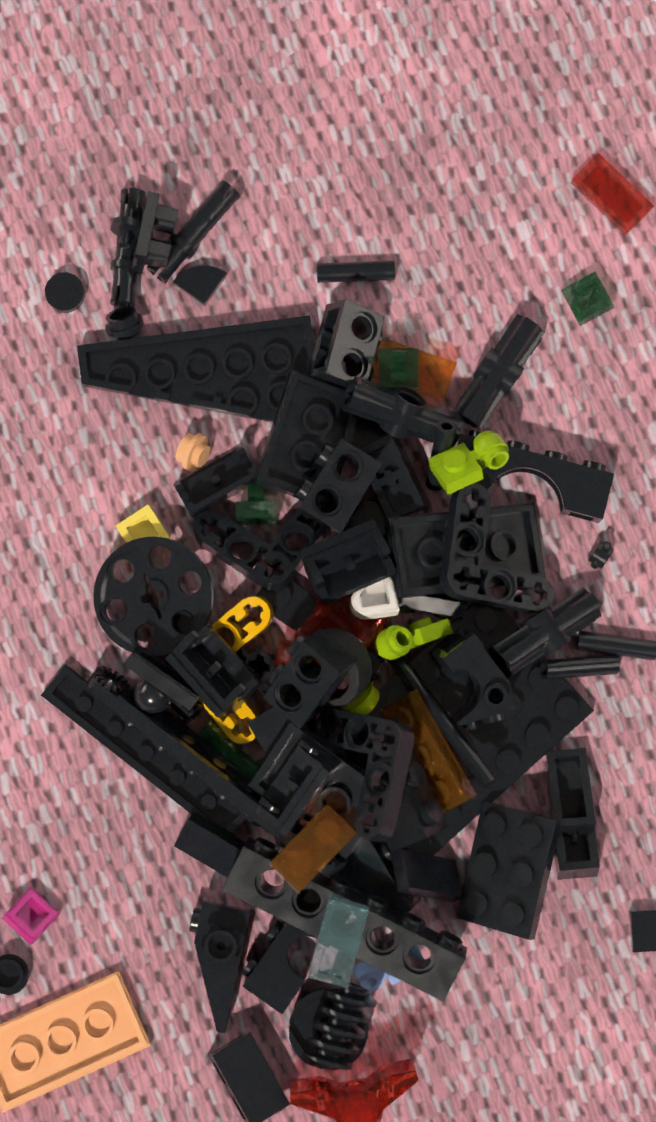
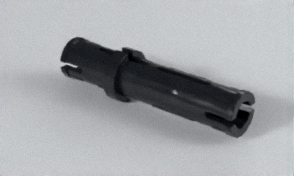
M222 180L177 234H171L167 239L168 242H171V249L166 268L157 277L159 281L166 284L186 258L190 260L195 255V247L205 238L232 205L241 198V195L234 188L224 200L222 199V196L231 187L229 183ZM147 266L148 271L153 276L161 268Z
M127 188L121 189L119 216H125L126 209L132 208L137 211L136 219L141 221L146 192L137 188H129L130 193H128ZM117 236L115 259L111 260L110 269L114 272L110 304L117 307L127 306L126 303H128V306L134 307L137 274L140 273L131 271L137 240H131L129 248H122L118 245L120 237Z

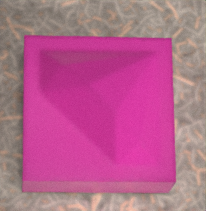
M30 887L4 914L2 919L25 941L32 945L55 921L60 913Z

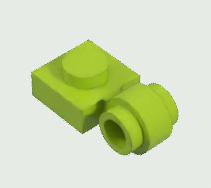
M484 431L477 435L473 441V451H469L465 443H462L428 458L431 471L447 495L482 480V467L483 469L489 467L495 470L507 463L509 447L498 433Z
M427 617L409 624V630L400 625H392L378 633L375 649L381 657L395 660L413 649L453 634V630L448 618L432 623L431 618Z

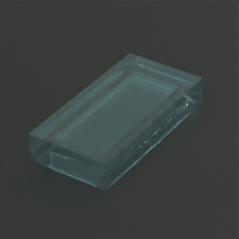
M330 895L310 967L309 978L344 988L349 987L370 906Z

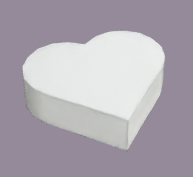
M392 577L353 592L349 601L351 612L357 618L366 620L397 616L400 609Z

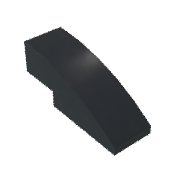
M586 748L546 751L551 818L562 821L554 852L557 880L597 877L600 865Z

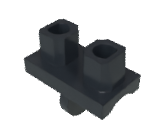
M148 191L141 221L136 219L137 211L135 209L127 208L125 216L115 217L111 222L110 229L112 233L120 237L118 244L120 247L129 248L131 240H137L131 271L142 273L144 265L166 268L171 242L151 238L152 230L173 235L178 209L158 203L159 193Z

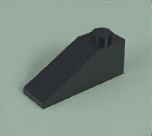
M205 900L202 903L201 909L194 908L189 928L190 932L196 933L194 944L197 956L198 950L204 946L206 939L204 929L210 923H218L221 928L227 930L239 929L244 937L243 942L238 945L236 951L237 964L232 968H224L221 963L213 961L205 963L198 956L216 1031L225 1033L251 910ZM218 942V949H224L225 944Z

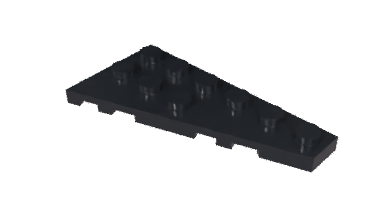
M309 315L77 345L83 387L273 423L289 372L293 369L308 375L314 352V342Z

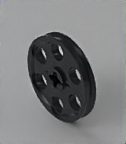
M143 537L123 544L105 560L95 581L93 601L97 619L104 632L114 643L129 652H133L137 647H142L154 656H163L172 653L193 630L198 633L208 624L214 605V588L207 567L190 548L177 541L163 537ZM158 546H165L171 553L170 564L163 569L155 568L150 561L152 550ZM121 560L130 561L134 567L132 579L125 583L117 581L113 574L114 566ZM189 571L199 574L202 582L201 588L194 594H186L180 586L181 577ZM149 583L155 590L163 591L164 596L158 599L160 605L158 608H155L153 603H145L144 597L149 594ZM114 599H121L127 605V615L120 622L112 621L107 615V605ZM183 610L190 612L195 620L193 629L185 634L178 632L173 624L175 615ZM145 624L152 625L158 633L157 641L151 647H143L137 640V631Z

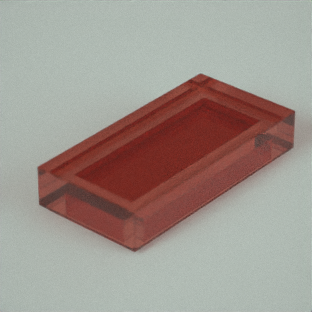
M599 153L571 180V184L625 236L654 208V205Z

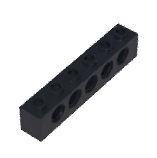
M250 837L247 839L222 890L444 1002L466 959L467 947L462 945L463 941L458 936L445 930H441L438 933L426 927V922L419 916L410 912H404L402 915L388 908L389 903L386 900L372 893H367L365 896L351 889L352 884L340 876L327 877L315 871L312 866L299 856H294L292 859L278 852V846L264 838L254 840ZM268 870L279 872L284 879V883L279 886L269 884L265 880L264 872ZM313 889L319 894L321 901L317 904H308L302 899L300 891ZM344 907L350 908L357 914L358 919L351 923L344 922L338 917L337 910ZM385 926L392 930L395 937L389 941H381L374 935L373 930L376 927ZM415 945H423L430 950L432 955L427 959L420 960L411 954L410 948Z

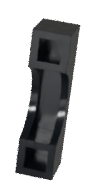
M470 430L468 435L461 433L457 445L465 443L469 451H473V441L482 432ZM508 440L509 459L507 463L495 470L489 467L483 469L482 467L483 479L476 482L488 490L496 480L505 475L518 472L530 473L540 477L552 487L557 496L561 514L600 523L604 517L614 473L605 471L606 466L598 462L584 460L583 464L580 465L567 461L568 456L563 453L546 450L545 454L542 455L529 451L530 446L525 443Z

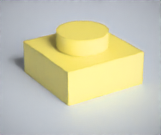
M149 504L116 525L126 543L143 537L171 538Z

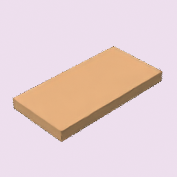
M116 971L0 1024V1109L2 1113L151 1045L120 971Z

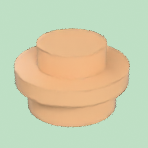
M188 433L183 437L176 451V460L182 463L184 469L193 471L206 463L211 450L210 446H208V437L201 433L196 435Z

